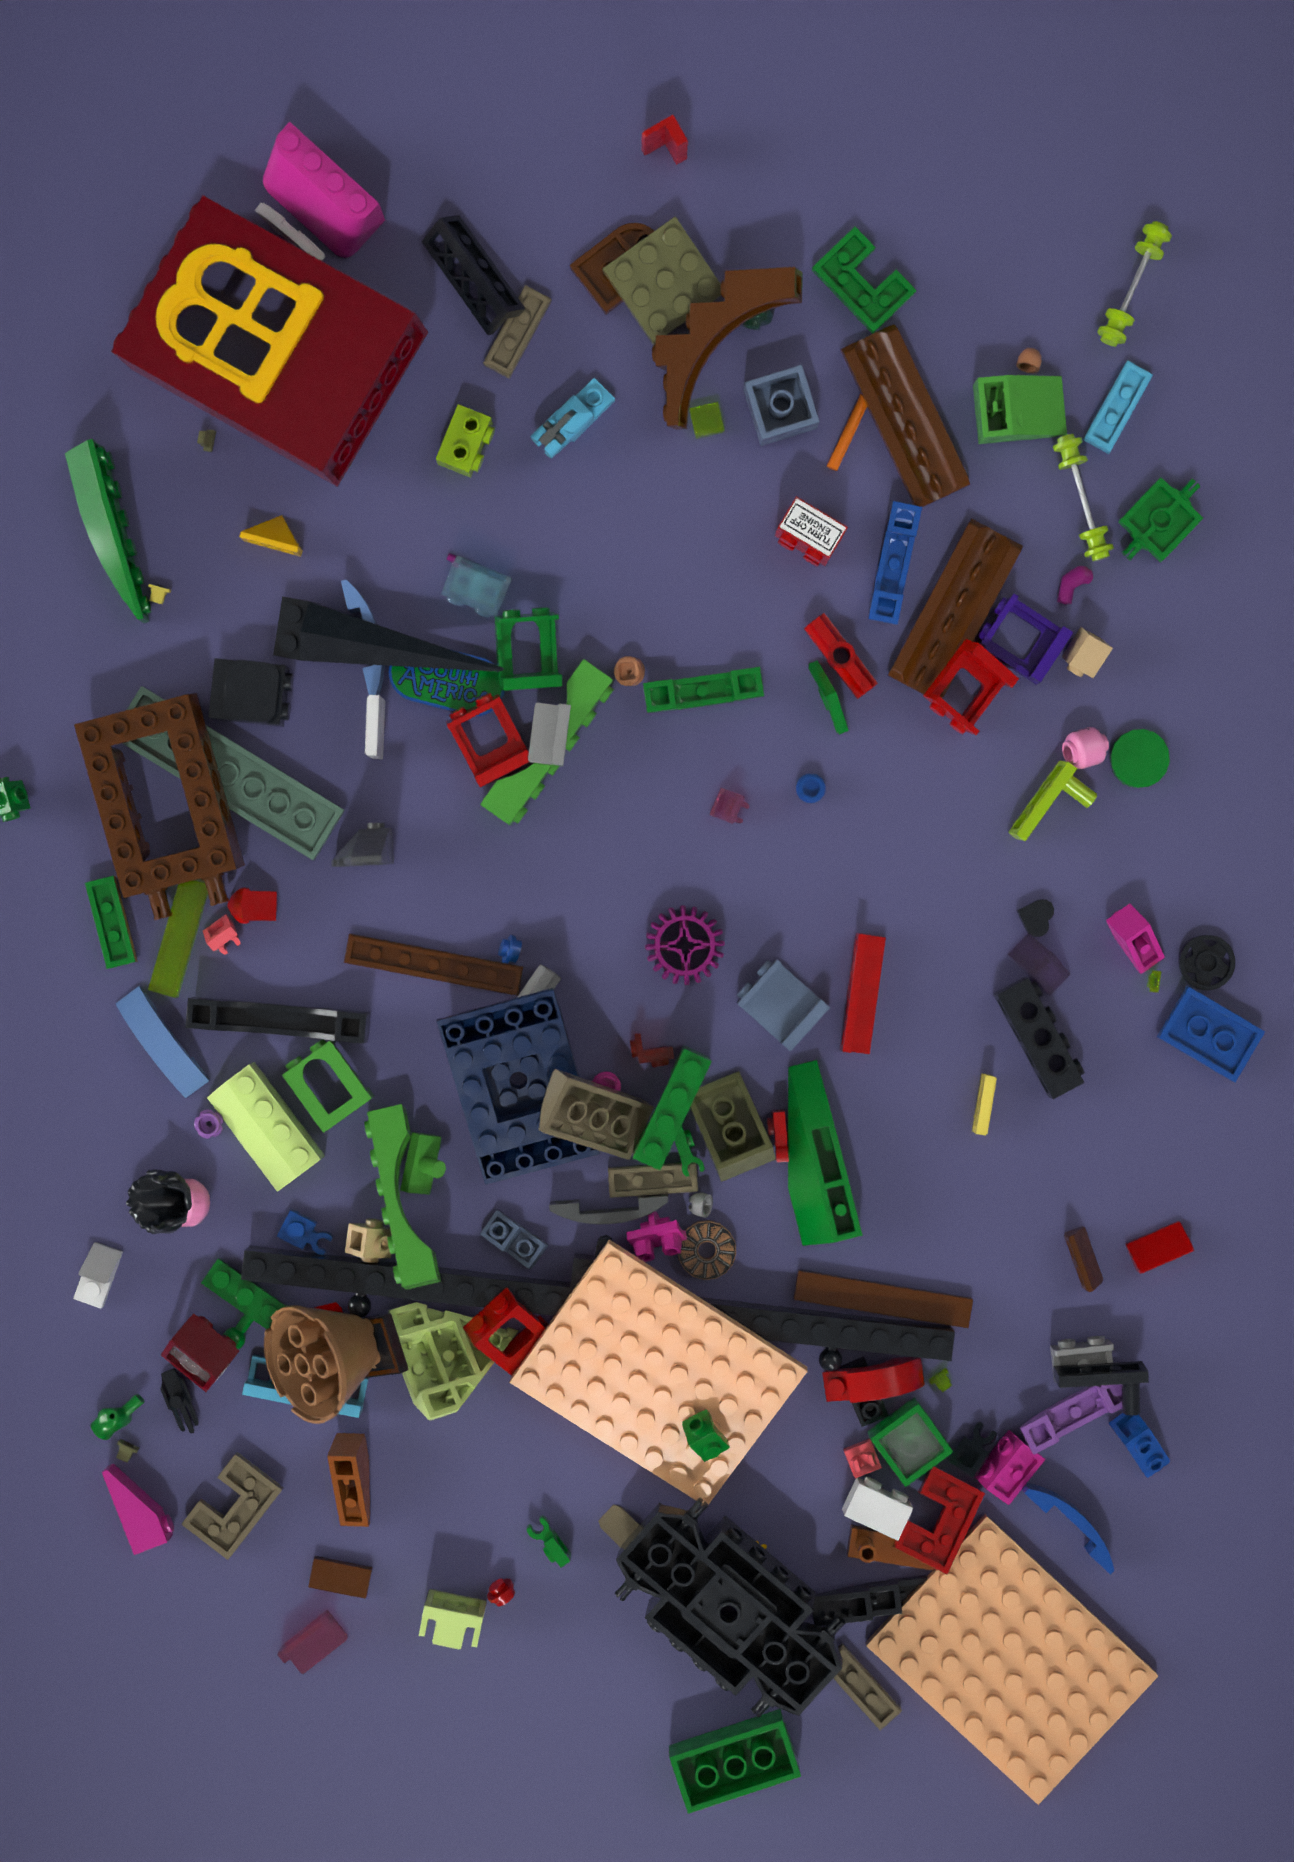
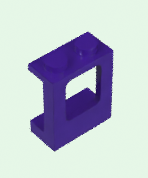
M1013 593L1008 599L1005 597L1001 599L994 610L998 614L992 624L986 622L977 637L982 639L980 644L995 658L1037 685L1041 683L1074 632L1065 626L1058 627L1017 600L1019 596ZM1008 612L1015 614L1040 632V637L1025 659L1017 658L992 640L993 635Z

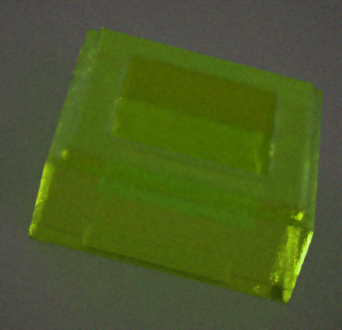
M718 402L689 408L695 439L724 433L725 430Z

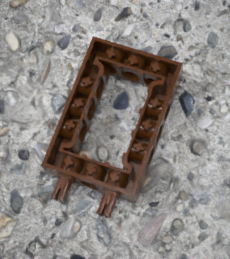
M197 693L174 697L74 724L123 898L142 893L148 895L154 920L173 916L165 891L169 886L201 879V881L204 880L210 906L228 902L229 898L226 894L222 875H224V872L245 866ZM167 731L200 847L144 861L149 857L150 846L149 842H145L139 821L142 817L140 813L137 814L131 793L134 789L132 784L129 785L123 765L125 757L119 748L111 746Z

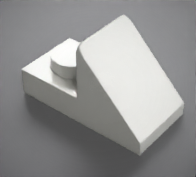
M94 1242L78 1275L81 1278L73 1299L102 1309L123 1251Z

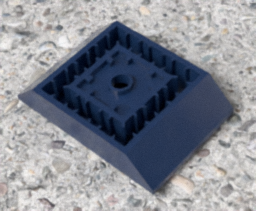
M553 988L436 1019L485 1185L600 1154L599 1150L561 1139L539 1130L543 1100L554 1069L580 1077L560 1005ZM516 1072H521L526 1075L527 1080L521 1085H515L510 1081V1077Z

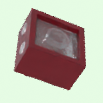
M193 1313L169 1341L161 1356L203 1391L207 1392L240 1351L236 1348L235 1342L226 1335L221 1336L212 1329L213 1325L208 1319L203 1316L198 1317Z

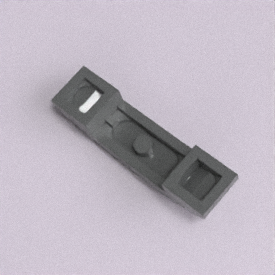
M668 1194L638 1196L639 1207L580 1211V1199L550 1201L549 1210L558 1216L576 1222L616 1224L632 1221L656 1211L668 1203Z

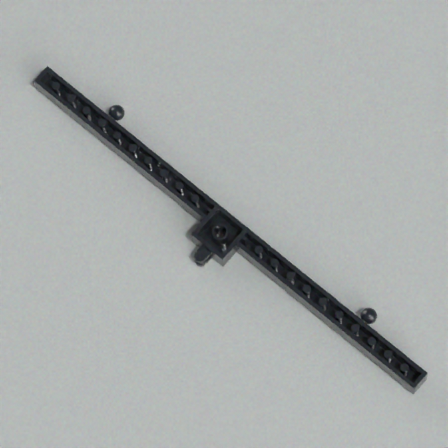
M606 1234L598 1239L595 1255L575 1253L571 1282L438 1267L441 1282L406 1290L402 1287L401 1283H396L393 1266H396L397 1262L379 1260L378 1263H368L361 1261V1258L329 1254L320 1255L312 1252L251 1245L244 1250L241 1280L355 1293L348 1301V1311L350 1314L357 1315L360 1318L368 1315L371 1310V1301L367 1294L484 1308L506 1287L510 1289L516 1300L531 1313L555 1316L610 1239L613 1242L614 1240ZM700 1297L765 1340L826 1347L819 1355V1364L822 1369L828 1372L838 1370L842 1364V1356L838 1348L952 1361L955 1331L949 1325Z

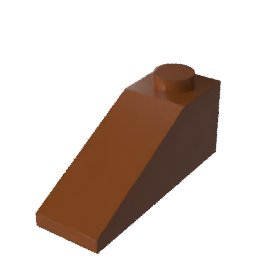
M336 1433L327 1458L340 1526L369 1527V1454L365 1434Z

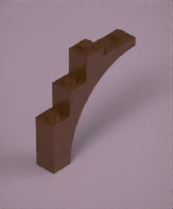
M796 267L725 271V280L721 281L722 298H725L724 302L690 303V312L686 315V326L690 334L656 336V344L652 346V358L657 367L667 370V374H664L663 387L665 392H667V404L663 406V418L667 422L668 427L675 430L687 429L690 400L701 370L710 355L732 331L765 311L784 305L802 303V271Z

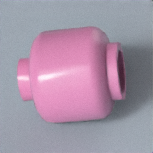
M1087 727L1069 733L1062 745L1064 759L1077 769H1084L1102 763L1105 760L1106 751L1109 749L1107 737L1094 727Z

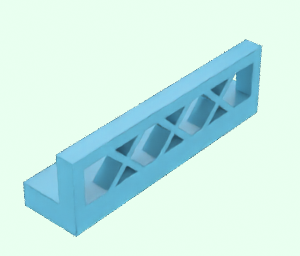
M253 1355L248 1379L244 1383L242 1395L291 1404L286 1396L280 1398L271 1379L268 1381L255 1379L258 1363L266 1365V1360L264 1356ZM364 1378L361 1382L358 1399L349 1398L338 1414L355 1418L360 1417L369 1378Z

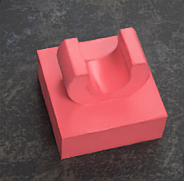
M227 914L202 931L207 945L213 952L219 949L222 954H228L224 944L229 940L234 941L237 946L241 944L234 923Z
M870 1438L843 1449L855 1479L882 1468Z

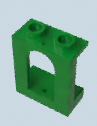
M548 607L532 608V613L521 614L519 609L503 610V615L494 616L497 665L504 668L503 671L498 672V687L503 691L562 686V674L558 673L555 628V619H559V615L550 612ZM533 621L539 630L541 672L513 674L512 627L516 622Z

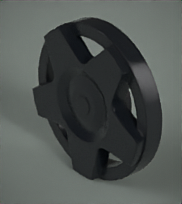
M1200 935L1188 941L1181 950L1178 961L1181 975L1185 981L1201 990H1214L1222 987L1230 980L1235 969V956L1232 948L1226 941L1213 935ZM1203 940H1213L1217 943L1208 947ZM1191 947L1192 956L1185 959L1186 954ZM1226 953L1229 957V966L1222 960ZM1187 972L1195 973L1196 982L1189 977ZM1213 977L1223 978L1219 982L1210 985Z

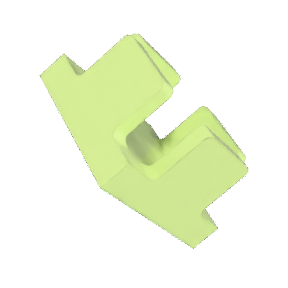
M429 1589L423 1609L419 1636H425L428 1620L432 1619L436 1621L432 1643L461 1649L466 1628L471 1627L475 1628L471 1647L477 1648L487 1601Z

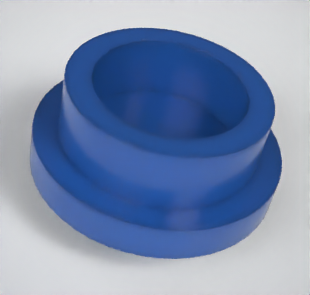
M806 774L796 784L798 797L806 803H815L822 799L825 794V783L816 774Z
M509 935L508 939L501 941L498 955L502 956V963H516L518 960L522 941L517 940L514 935Z

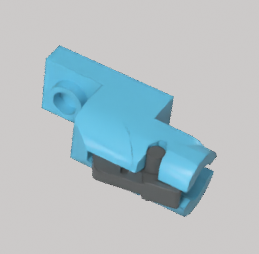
M593 378L576 396L572 395L530 437L538 447L543 444L545 446V454L552 459L570 441L574 442L615 402V398Z

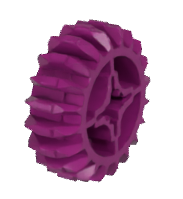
M685 905L680 906L681 915H676L674 908H669L671 918L666 919L665 915L660 913L658 917L664 923L661 926L655 922L651 923V927L657 930L656 935L652 933L646 934L647 938L654 939V944L645 945V949H654L655 954L648 956L647 960L653 961L657 959L659 961L653 967L655 972L661 967L666 969L661 976L664 980L669 976V973L674 974L673 984L678 983L679 976H684V984L689 985V976L694 975L696 983H700L701 978L698 973L703 971L707 977H710L711 973L706 967L710 964L717 969L719 964L712 960L713 957L723 958L724 953L715 951L716 946L725 945V941H715V936L723 933L722 929L712 931L711 927L717 923L716 919L710 920L707 924L704 920L708 916V912L704 911L700 918L696 917L697 907L695 906L692 907L690 915L686 914ZM688 920L699 924L706 931L709 940L693 939L689 934ZM679 921V936L674 941L660 942L665 929L674 922ZM683 929H685V935L689 942L701 944L700 946H693L692 950L689 949L690 952L686 953V961H684L682 949L669 947V945H674L677 941H680V938L683 937ZM709 948L706 959L699 966L690 969L691 954L695 950ZM661 951L677 952L681 958L682 970L670 966L663 959Z

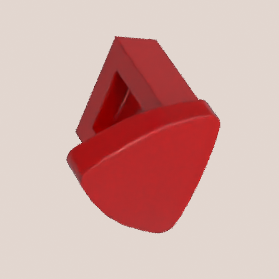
M240 888L230 898L228 909L232 916L242 924H248L249 921H276L277 891H250L249 888Z

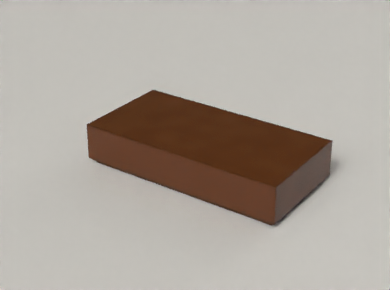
M315 1556L308 1587L366 1599L373 1567Z

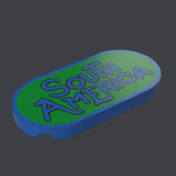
M462 653V654H465V655H468V656H471V657H474V658H477V659H480V660H483V661L492 663L491 661H489V660H487V659H484V658H481V657H477V656H473V655L466 654V653ZM389 666L388 672L391 685L400 696L409 701L453 712L461 707H465L468 710L477 705L475 700L488 693H491L492 696L499 694L501 700H503L505 691L498 687L497 671ZM490 708L475 717L487 715L488 713H491L493 709Z

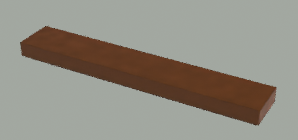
M349 934L344 963L516 996L519 995L524 969L523 966L355 934Z
M799 1269L793 1297L797 1301L968 1329L973 1305V1298Z

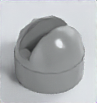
M695 1193L689 1198V1202L692 1205H689L688 1208L692 1214L705 1218L709 1216L713 1206V1198L710 1194Z

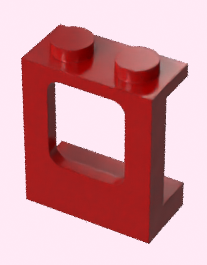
M965 639L923 696L931 702L929 708L941 717L946 715L951 720L949 725L960 734H964L966 731L977 735L979 730L974 724L1004 685L1013 688L1019 678L980 643ZM961 668H964L980 682L981 690L961 715L943 700L940 695Z
M488 693L475 700L476 706L468 710L465 707H461L450 713V719L446 721V725L464 755L479 787L529 762V751L499 694L492 696L491 693ZM492 708L508 740L500 747L484 755H478L461 723Z
M506 1287L473 1317L463 1329L477 1349L512 1376L546 1329L548 1323L540 1315L536 1317L519 1303L510 1289ZM510 1318H516L526 1328L502 1352L489 1341V1337Z

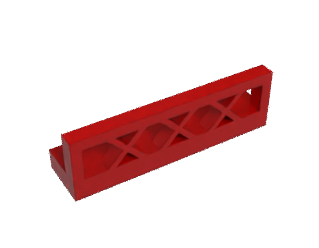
M858 933L855 935L840 1050L842 1052L870 1054L886 937Z

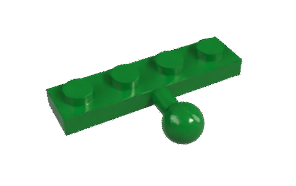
M218 1258L201 1284L244 1313L235 1327H230L223 1333V1335L230 1337L235 1342L236 1348L239 1350L245 1344V1333L253 1321L265 1329H269L273 1321L271 1316L277 1310L287 1307V1305L253 1281L241 1280L242 1274Z

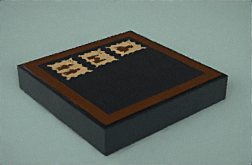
M391 1313L363 1317L362 1319H369L374 1327L373 1335L380 1354V1362L373 1366L365 1378L401 1374L409 1370Z

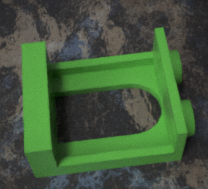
M324 1039L309 1048L312 1054L304 1060L301 1056H298L285 1065L288 1071L282 1074L323 1133L375 1097L369 1087L366 1088L338 1050L335 1045L336 1041L330 1040L326 1042ZM313 1059L326 1061L353 1097L330 1114H328L303 1077L305 1065Z

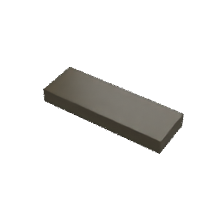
M527 285L524 286L518 297L526 309L520 316L508 318L505 321L483 362L484 366L508 379L511 378L552 302L551 298Z
M682 1162L664 1163L660 1171L649 1165L608 1167L610 1198L698 1192L696 1163L693 1162L688 1165L687 1170L690 1175L688 1177L682 1172Z
M841 1643L838 1649L843 1659L842 1669L833 1679L881 1731L902 1712V1709L850 1650Z

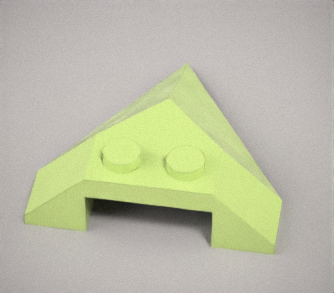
M418 1302L389 1310L388 1313L392 1315L409 1370L403 1372L402 1375L413 1404L429 1421L457 1412L495 1363L473 1345L464 1331L463 1327L472 1317L447 1310L445 1312L427 1308L426 1304ZM499 1328L489 1337V1341L503 1352L519 1330Z

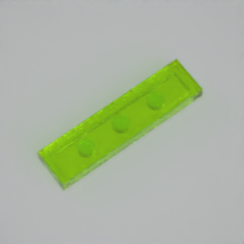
M192 880L178 884L171 908L173 916H170L167 921L148 987L149 991L173 998L179 997L208 896L205 883Z

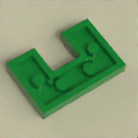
M855 226L812 267V272L873 334L917 290L897 269L876 289L856 271V268L875 251L876 247Z

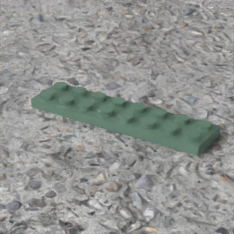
M141 686L127 710L165 699ZM206 725L229 809L315 861L345 810ZM167 731L122 743L181 779Z

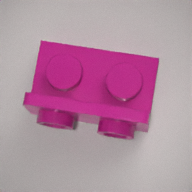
M1008 1430L990 1452V1456L976 1476V1479L986 1490L1010 1505L1046 1459L1040 1453L1033 1455L1029 1446L1012 1431Z

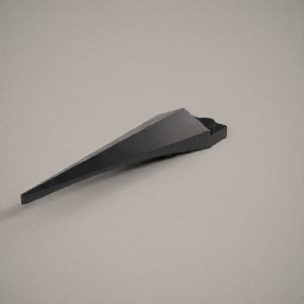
M282 596L273 652L274 656L313 662L497 672L504 670L501 666L409 636L316 602Z

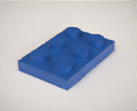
M1186 986L1157 1038L1236 1083L1265 1031L1191 987Z

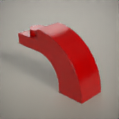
M919 1357L892 1358L887 1362L877 1365L822 1372L827 1402L850 1400V1403L874 1401L903 1395L925 1386L922 1362Z

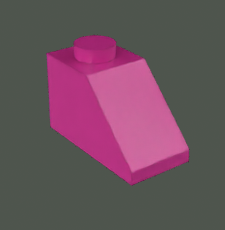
M1130 903L1106 920L1114 938L1140 974H1143L1165 958L1151 925Z

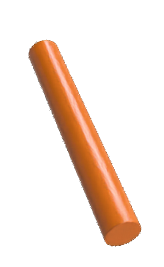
M861 393L827 464V467L834 471L838 470L867 408Z

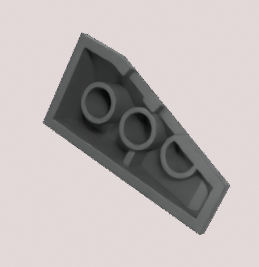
M367 823V829H359L332 859V867L394 864L392 828H385V823Z

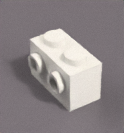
M859 1477L856 1478L842 1507L844 1516L898 1541L913 1510L911 1502L908 1501L909 1497L895 1489L892 1492L882 1489V1484L870 1477H866L865 1480Z

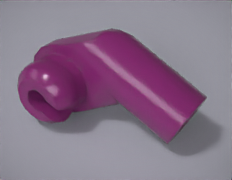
M1077 566L1063 575L1057 602L1071 605L1074 589L1082 584H1089L1093 580L1092 570L1086 566Z

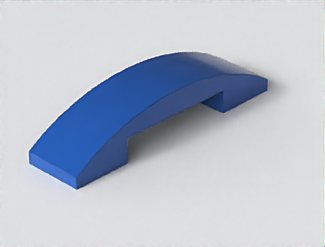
M896 501L892 503L868 619L898 625L911 554L922 512V507Z
M1026 1483L1022 1490L1038 1507L1047 1513L1055 1505L1090 1539L1084 1548L1111 1575L1115 1570L1109 1551L1089 1520L1072 1503L1057 1493L1039 1485Z

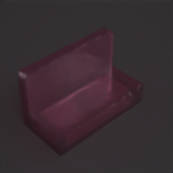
M327 1609L281 1645L277 1655L284 1664L291 1660L299 1672L304 1674L344 1643L348 1635Z

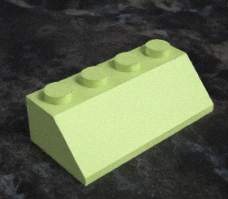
M255 1062L247 1065L207 1097L277 1192L325 1157Z

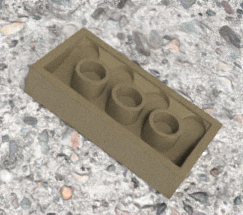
M554 1069L543 1100L539 1130L561 1139L630 1160L654 1106L639 1097Z

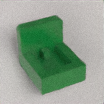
M707 1409L682 1422L688 1445L704 1462L716 1458L722 1452L730 1449L728 1439L714 1425L711 1414Z

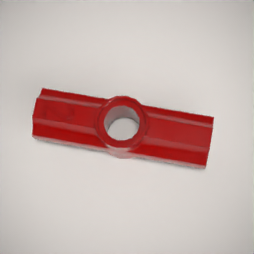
M825 613L804 628L805 632L827 659L829 666L837 672L856 699H859L878 684L855 654L853 646L846 642ZM844 649L849 656L848 662L844 664L837 663L833 658L834 650Z

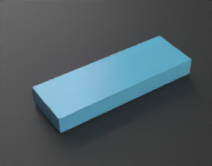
M1127 360L1083 440L1109 454L1153 374Z

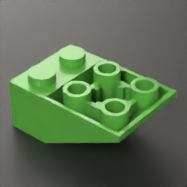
M1002 375L980 377L973 384L978 444L1067 435L1062 376Z

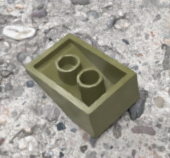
M739 1071L699 1088L690 1108L721 1182L776 1160L771 1141Z

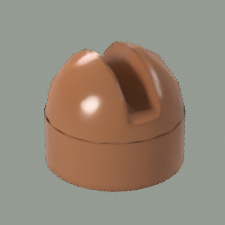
M1027 348L1020 353L1016 366L1023 372L1037 373L1040 370L1042 356L1037 349Z

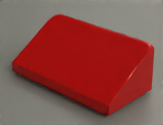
M1180 1221L1125 1244L1135 1269L1140 1274L1194 1251V1247Z

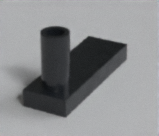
M1143 1361L1054 1366V1379L1059 1388L1122 1384L1123 1414L1138 1415L1141 1413L1140 1383H1149V1371Z

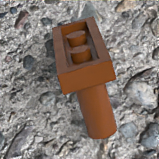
M851 1525L847 1557L858 1558L865 1563L877 1561L935 1571V1568L892 1547L895 1539L868 1527Z

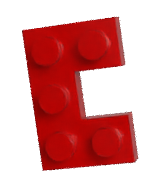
M933 1467L928 1470L918 1493L944 1506L932 1533L907 1521L899 1540H895L892 1547L948 1575L985 1493Z

